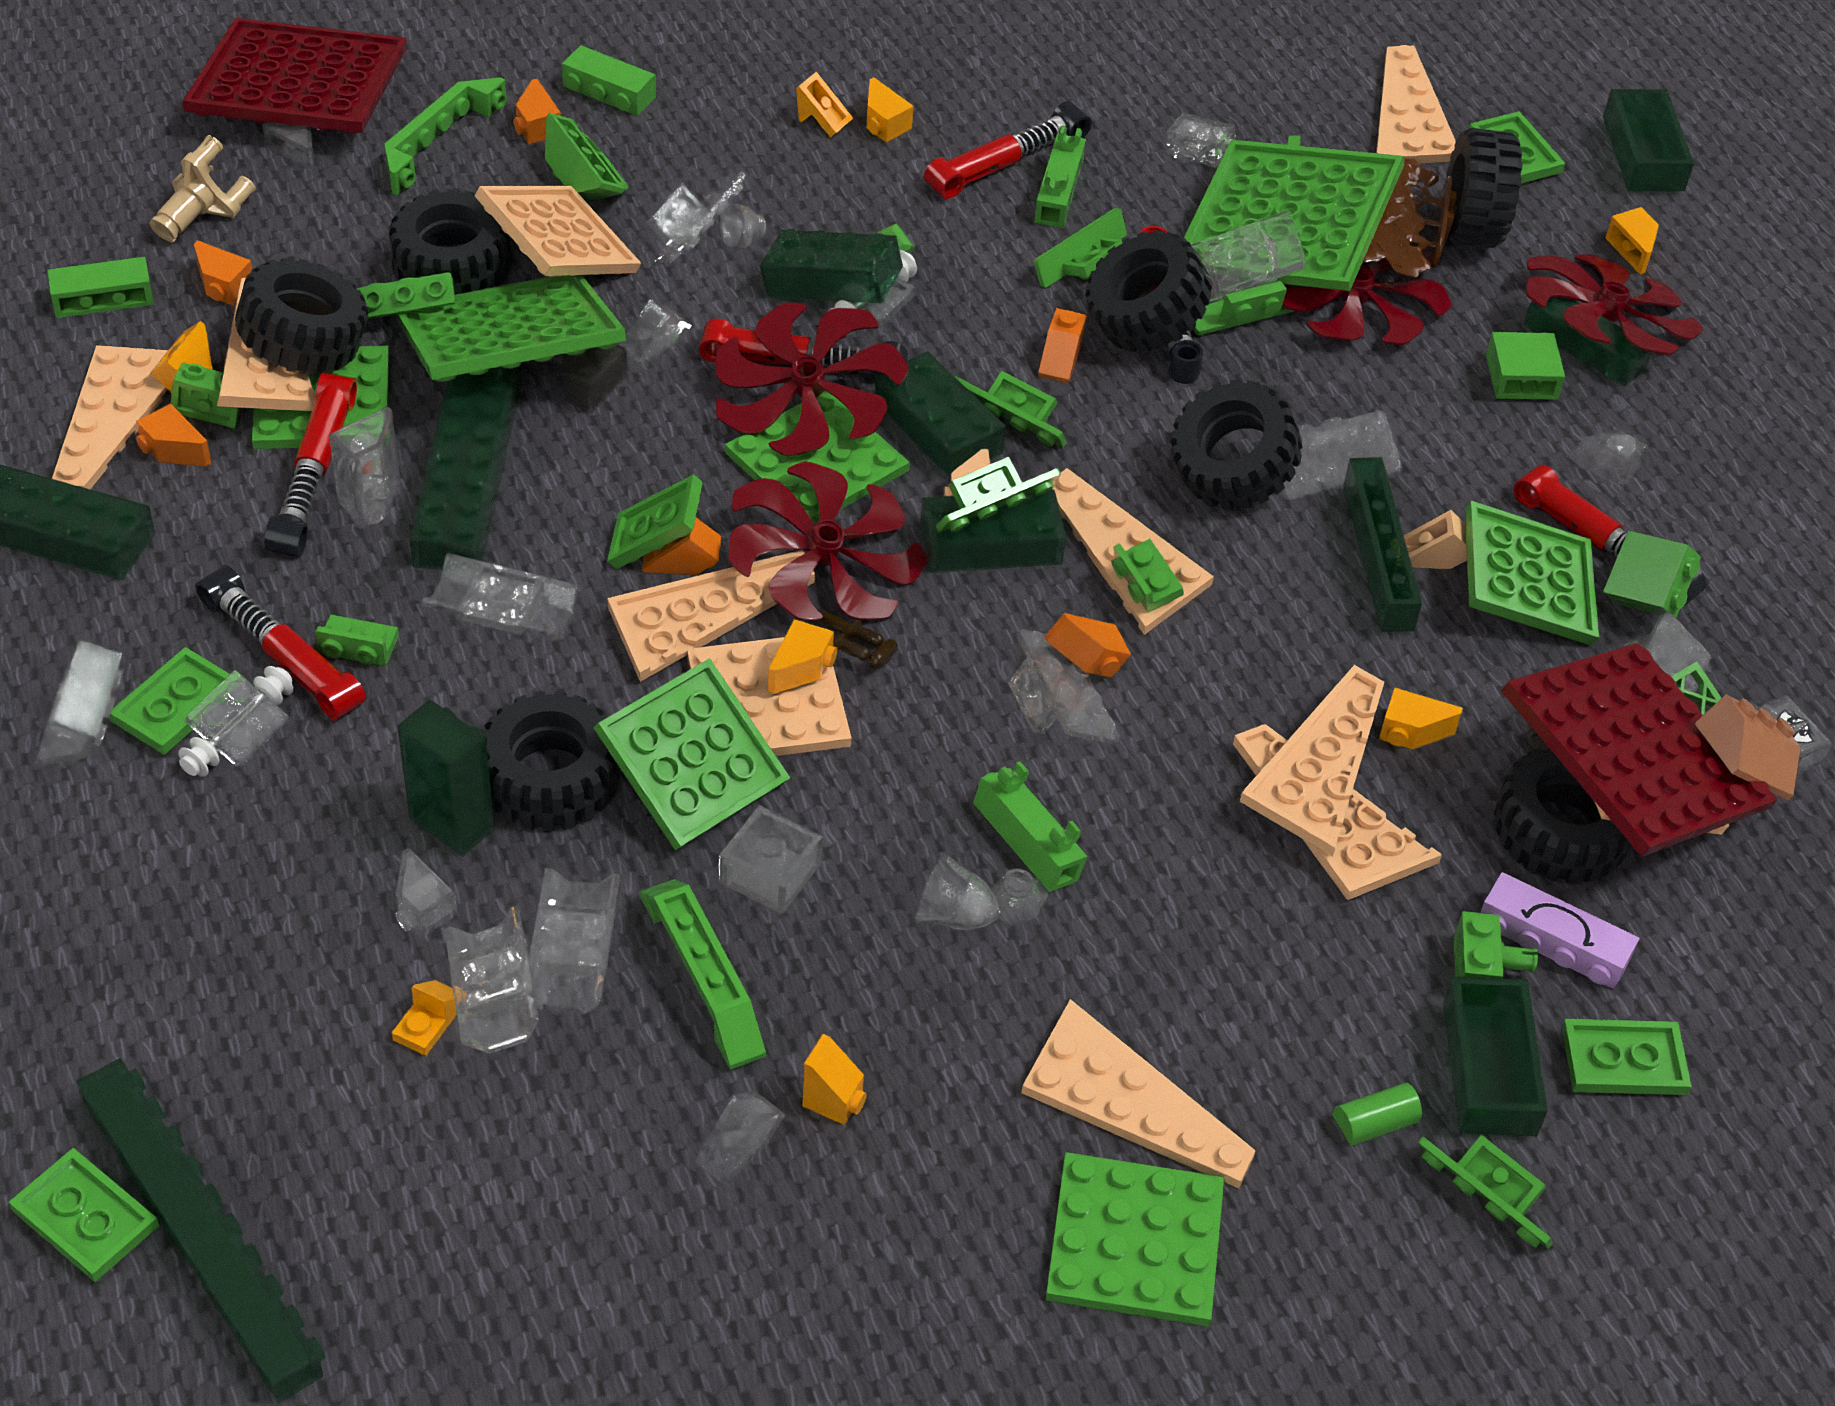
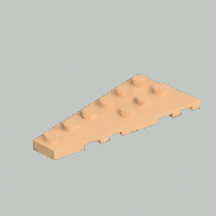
M1400 45L1387 47L1376 153L1400 155L1404 159H1416L1418 164L1450 162L1451 153L1454 151L1456 141L1415 46Z
M241 278L217 406L312 411L316 396L308 374L298 370L295 372L287 371L285 367L280 365L276 367L269 364L268 360L264 357L260 359L256 356L252 348H247L239 336L235 326V315L246 279Z
M96 345L50 483L52 492L86 495L107 470V464L112 457L124 449L126 440L132 433L136 434L138 432L136 421L153 413L163 401L162 396L168 389L150 372L168 350Z
M1068 468L1062 471L1061 475L1053 482L1054 488L1045 493L1061 518L1066 519L1072 527L1073 535L1076 539L1084 544L1088 550V556L1111 589L1116 590L1124 601L1123 606L1129 614L1132 613L1139 623L1138 627L1144 635L1212 585L1214 576ZM1151 539L1182 585L1184 595L1147 613L1141 602L1135 603L1132 599L1126 579L1124 577L1120 579L1113 569L1111 560L1115 559L1113 546L1119 543L1126 551Z
M799 550L755 561L752 564L749 577L743 576L734 567L607 598L608 609L640 682L687 656V649L702 647L776 605L777 603L772 599L769 592L771 579L785 565L805 554L804 551ZM814 571L809 578L807 586L814 583Z
M1354 665L1241 794L1240 802L1333 857L1384 681Z
M1264 724L1235 735L1233 745L1257 776L1288 740ZM1354 789L1351 793L1333 857L1303 839L1347 900L1439 864L1442 856L1433 847L1428 850L1415 840L1416 835L1406 827L1401 830L1387 820L1386 813Z
M1071 999L1022 1086V1094L1204 1174L1224 1177L1225 1183L1236 1188H1240L1256 1150Z

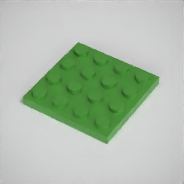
M360 346L352 362L337 371L333 369L332 372L328 373L356 378L358 385L355 405L351 411L348 410L336 446L388 445L389 346ZM315 372L313 375L308 374L315 396L318 379L321 375L320 372ZM254 408L253 449L299 448L312 411Z
M826 390L816 397L829 428L830 438L824 447L795 456L781 455L769 447V442L785 438L795 430L801 415L802 403L782 413L764 431L752 435L743 434L725 444V453L754 480L768 478L779 481L786 486L799 500L814 524L819 522L816 494L807 481L788 474L787 470L789 467L807 461L841 473L848 483V491L841 509L869 494L866 489L868 484L881 487L908 472L910 462L876 432L867 437L850 439L849 434L854 425L853 415L842 402Z
M1470 501L1465 508L1469 607L1593 646L1599 638L1591 539Z
M710 658L607 717L594 727V730L675 851L790 779V776Z
M1065 1152L1045 1301L1209 1327L1212 1318L1224 1177Z

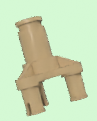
M207 135L193 153H188L182 159L183 174H179L172 181L175 193L149 223L152 230L162 239L173 243L178 235L199 214L209 213L233 219L241 211L240 206L255 191L256 187L253 182L244 176H240L227 193H223L211 179L209 174L213 172L214 168L212 165H207L223 150L222 144L215 137L212 138L211 135Z

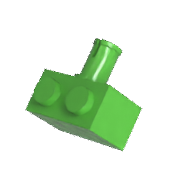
M1462 911L1454 934L1456 998L1494 1002L1503 979V968L1535 972L1538 963L1537 948L1504 946V943L1501 942L1500 915Z

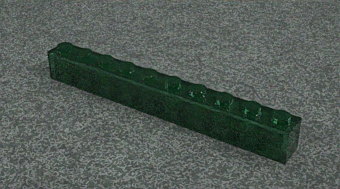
M119 1058L77 1080L78 1090L86 1109L278 1404L323 1378L321 1360L325 1359V1354L319 1342L314 1336L306 1338L301 1330L304 1327V1323L297 1309L292 1304L288 1307L284 1305L280 1299L283 1296V1291L277 1279L272 1273L265 1276L260 1268L263 1262L255 1246L252 1243L245 1246L239 1237L243 1235V1232L235 1216L232 1213L225 1216L219 1207L223 1205L218 1191L212 1183L205 1186L200 1178L203 1176V1172L193 1154L185 1156L181 1150L184 1144L178 1131L173 1125L165 1126L161 1120L165 1118L164 1112L154 1096L148 1099L143 1091L146 1090V1086L135 1068L129 1071L122 1059Z

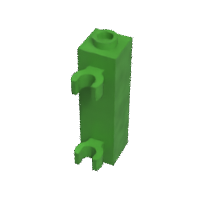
M1064 125L1060 127L1059 134L1056 135L1037 198L1034 223L1060 228L1065 226L1083 164L1086 139L1081 138L1082 131L1080 128H1077L1075 136H1068L1065 133L1066 126Z
M1019 761L1016 763L1013 771L1011 768L1002 767L999 772L988 773L982 777L978 784L973 804L1043 886L1051 892L1078 881L1088 856L1075 843L1081 835V830L1073 821L1068 822L1065 830L1024 784L1029 771Z

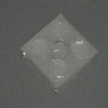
M758 805L720 853L719 883L784 914L821 865L823 836Z

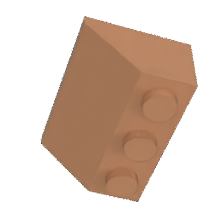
M1727 694L1724 695L1695 725L1733 775L1748 782L1765 781L1773 794L1789 800L1794 795L1801 748L1792 736L1795 730L1783 718L1780 717L1776 720L1765 709L1756 710L1744 698L1739 701Z

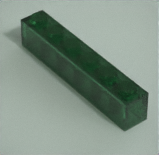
M1350 458L1343 487L1381 632L1415 631L1422 601L1383 458Z

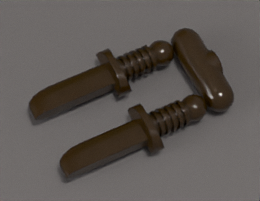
M817 609L823 616L819 621L845 632L841 633L838 637L834 635L833 646L837 647V652L841 650L855 658L858 657L862 661L869 659L870 665L878 668L884 663L888 664L893 654L897 651L898 644L894 639L884 641L881 634H875L874 631L863 627L860 620L856 619L853 623H850L826 611ZM855 637L878 648L870 655L868 648L861 647L860 644L858 645V643L852 642L849 639Z

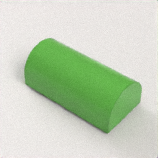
M1405 1082L1338 1105L1334 1108L1332 1115L1350 1146L1418 1123L1422 1116V1108L1415 1089Z

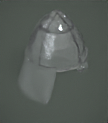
M946 851L943 852L924 887L915 916V924L936 925L967 931L986 927L1000 917V910L997 898L987 883L975 873L956 862Z

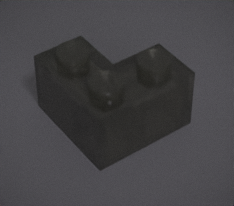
M617 344L615 347L608 349L598 347L585 349V352L579 355H567L566 353L555 355L556 371L564 375L565 402L593 413L627 377V348Z

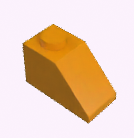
M872 78L869 83L867 129L873 135H877L883 141L888 142L912 129L914 106L879 80Z
M1642 207L1613 215L1605 238L1641 275L1646 271L1659 225Z
M201 320L180 335L150 372L171 393L173 379L182 363L198 364L212 370L206 326Z
M794 619L768 668V692L776 694L820 680L826 667L831 668L837 656V647L833 646L834 631Z
M1394 688L1379 739L1389 742L1394 746L1416 749L1455 735L1463 708Z
M822 1034L804 1063L802 1106L845 1125L852 1113L857 1115L865 1103L867 1093L863 1091L864 1074L831 1037Z

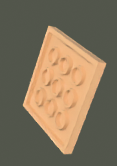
M479 186L475 197L484 206V210L493 216L501 225L502 230L517 243L521 252L526 254L537 266L538 271L545 276L636 273L641 265V262L572 186Z
M785 637L687 649L689 669L709 658L712 660L775 756L851 746L852 738L833 666L831 668L826 667L820 680L776 694L768 692V668Z

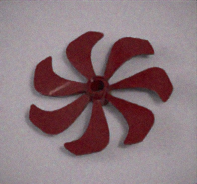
M1422 250V254L1431 263V256L1428 252ZM1382 258L1379 261H1371L1368 266L1361 264L1350 291L1318 287H1292L1284 284L1287 290L1282 306L1296 312L1312 311L1341 295L1346 303L1334 319L1326 322L1309 320L1306 325L1320 337L1354 341L1360 339L1364 334L1365 327L1361 304L1366 303L1370 297L1384 314L1390 327L1389 332L1381 341L1387 344L1405 345L1421 334L1424 328L1422 321L1373 292V287L1392 290L1419 299L1426 303L1436 316L1444 315L1449 311L1452 304L1444 286L1433 280L1374 282V275L1391 268L1388 260Z
M1590 254L1575 255L1574 257L1575 260L1589 264L1599 272L1603 280L1602 287L1580 265L1558 256L1531 257L1527 261V269L1529 271L1549 270L1574 283L1552 277H1531L1526 283V296L1542 308L1546 307L1547 301L1552 297H1562L1583 302L1565 310L1563 318L1569 326L1590 340L1611 344L1612 342L1598 327L1597 320L1600 318L1609 322L1619 321L1626 340L1639 349L1665 355H1671L1678 351V345L1663 341L1645 332L1623 315L1624 311L1649 320L1682 339L1692 340L1703 331L1701 324L1693 317L1682 320L1663 318L1641 313L1629 306L1653 304L1677 308L1681 306L1682 301L1667 285L1650 278H1646L1645 282L1650 286L1651 290L1642 295L1629 298L1630 290L1624 285L1629 278V272L1624 267Z
M783 303L763 316L756 326L758 339L766 349L792 366V368L753 363L741 356L736 337L725 342L717 349L716 374L719 381L724 385L747 389L787 383L764 399L749 405L739 406L718 398L716 401L718 420L742 434L752 435L760 433L779 418L797 393L802 397V407L795 430L785 438L769 442V447L784 456H795L816 451L824 447L830 438L827 421L816 399L826 390L842 402L853 415L854 425L849 434L850 439H859L874 434L887 413L885 399L874 393L825 381L824 375L848 371H872L886 375L895 385L899 386L906 378L909 367L897 348L891 344L878 343L826 368H823L820 363L830 349L849 333L856 330L877 329L879 327L876 318L868 310L834 308L825 313L818 325L813 356H802L792 338V324L807 309L805 304Z
M807 461L795 464L787 470L788 474L797 476L812 486L819 508V522L814 525L796 496L779 481L762 478L734 490L731 504L734 512L748 507H763L778 514L802 533L764 524H743L732 531L729 538L728 551L729 563L743 576L749 577L755 558L761 554L776 550H807V553L781 568L771 579L769 585L772 599L798 620L818 621L823 617L811 603L807 594V584L817 564L830 565L832 584L838 607L848 617L858 620L888 619L896 610L897 600L876 597L861 588L837 559L839 553L848 556L887 580L899 585H909L915 582L928 561L923 548L917 542H914L910 548L899 554H875L842 547L844 540L901 529L905 523V515L890 491L868 484L866 489L871 497V508L860 520L843 530L841 525L834 520L845 500L848 483L845 477L836 470Z

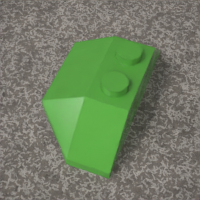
M552 113L547 115L545 160L552 168L553 175L560 179L564 186H572L582 198L594 201L623 194L628 190L629 186L604 153L586 134L579 130L578 125L573 119Z

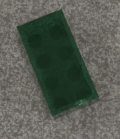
M1611 89L1603 119L1627 190L1637 192L1685 191L1694 161L1668 90Z
M787 229L781 230L759 267L767 297L843 300L882 304L903 268L896 235Z
M928 351L906 361L909 370L906 378L899 386L895 385L890 378L882 373L876 375L875 394L885 399L887 403L886 415L950 478L954 470L981 449H988L989 460L1003 454L1006 426Z
M1051 489L1040 496H1036L1035 492L1028 494L1025 501L1012 508H1008L1007 504L997 508V513L984 520H980L978 516L969 520V525L956 532H951L949 528L939 533L936 528L937 524L946 515L960 510L954 496L922 498L920 527L928 560L929 573L1063 565L1066 535L1055 489Z
M429 699L397 725L409 819L464 857L494 831L486 738L478 728L468 726L458 719L449 708H442Z
M1452 977L1443 1001L1459 1133L1537 1137L1548 1110L1528 980Z

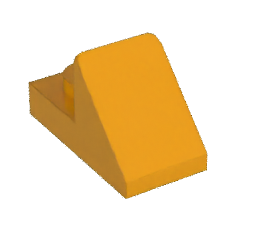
M817 72L796 88L800 123L812 114L831 138L853 119Z
M436 980L412 986L413 1005L392 1031L393 1041L427 1056L469 999L468 995Z

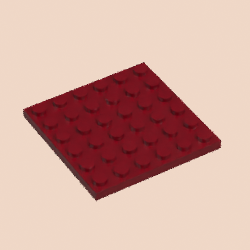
M235 18L183 100L184 112L195 113L199 116H224L232 120L239 118L250 119L258 123H283L290 127L300 125L314 127L317 130H341L348 134L363 133L407 49V41L403 37Z
M1639 643L1510 680L1501 690L1642 857L1768 810L1778 800L1769 790L1765 781L1748 782L1730 772L1695 725L1703 716L1698 710L1697 705L1684 695L1676 686L1674 679L1660 668L1652 659L1651 653Z

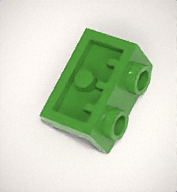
M182 363L173 379L171 404L183 416L235 429L239 421L240 407L217 406L223 372L207 369L198 364Z
M1151 539L1126 551L1120 543L1113 546L1115 559L1111 560L1115 573L1120 579L1123 577L1126 579L1132 599L1135 603L1141 602L1147 613L1184 595L1182 585Z
M330 615L325 627H317L315 637L318 652L327 657L355 660L365 665L376 664L386 666L399 637L398 627Z

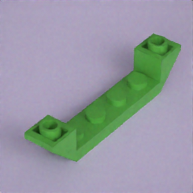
M490 78L456 83L384 144L392 194L398 196L406 188L413 185L416 180L414 156L424 147H428L438 135L447 131L458 118L466 115L469 109L490 117L497 110L504 107L507 101L505 79Z
M673 879L639 891L640 898L653 923L662 921L714 1021V1040L729 1069L732 1070L766 1057V1050L751 1000L689 884Z

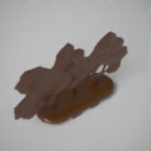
M1404 159V167L1363 262L1379 261L1382 258H1386L1396 273L1417 277L1419 272H1425L1431 269V267L1435 270L1454 219L1455 211H1453L1457 192L1451 190L1452 176L1446 178L1439 198H1436L1430 193L1428 187L1435 185L1439 181V176L1433 170L1420 167L1416 159ZM1417 183H1423L1425 185V188L1419 186ZM1415 186L1422 190V195L1426 197L1416 195L1411 191V187ZM1418 198L1421 199L1422 202L1416 203L1414 200ZM1424 203L1437 205L1436 220L1422 218L1418 214V207ZM1427 224L1435 226L1433 241H1429L1419 235V231ZM1410 242H1415V243H1419V245H1418V246H1411L1409 243H1410ZM1426 247H1432L1431 263L1422 254V249Z

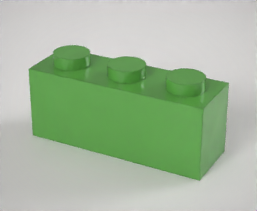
M582 45L562 63L563 87L619 108L622 111L638 116L656 98V74Z
M145 257L48 270L50 293L56 318L154 305Z

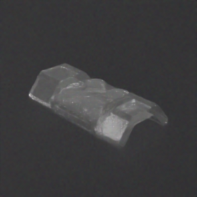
M1289 210L1191 244L1211 279L1210 302L1224 300L1226 294L1276 282L1278 278L1306 269V259L1299 233Z
M447 553L441 580L432 597L423 598L422 606L455 614V618L458 620L522 635L525 631L561 640L574 614L578 585Z
M545 868L523 989V997L542 1011L584 1014L601 1004L615 923L620 874H611L597 884L567 881L554 869Z
M518 906L509 909L500 926L475 934H470L454 927L445 928L446 946L462 1044L490 1054L527 1042L539 1021L529 952Z

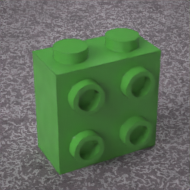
M1492 332L1486 358L1496 399L1558 400L1565 374L1554 333Z
M1628 531L1603 593L1616 604L1676 619L1679 610L1686 603L1687 590L1692 578L1699 571L1701 557L1687 544Z

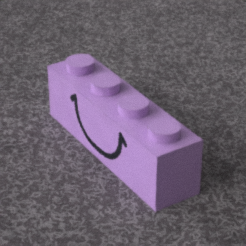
M1503 872L1484 901L1481 913L1500 915L1501 935L1519 943L1523 948H1537L1538 953L1554 960L1558 965L1571 968L1589 977L1594 983L1606 985L1614 990L1630 962L1640 939Z

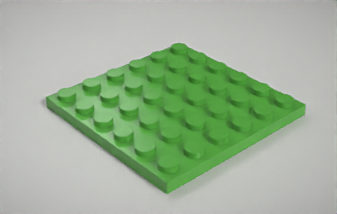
M1231 140L1184 238L1191 244L1209 275L1266 282L1282 281L1283 284L1350 291L1402 172L1404 158L1400 155Z
M582 275L544 277L455 295L456 303L454 305L395 315L396 320L431 380L436 379L442 382L453 380L456 378V375L465 373L472 375L484 374L490 368L500 366L503 368L518 367L521 365V362L529 360L544 362L551 360L554 355L564 353L567 355H579L584 353L585 349L594 347L601 349L613 348L617 343L626 341L625 328Z

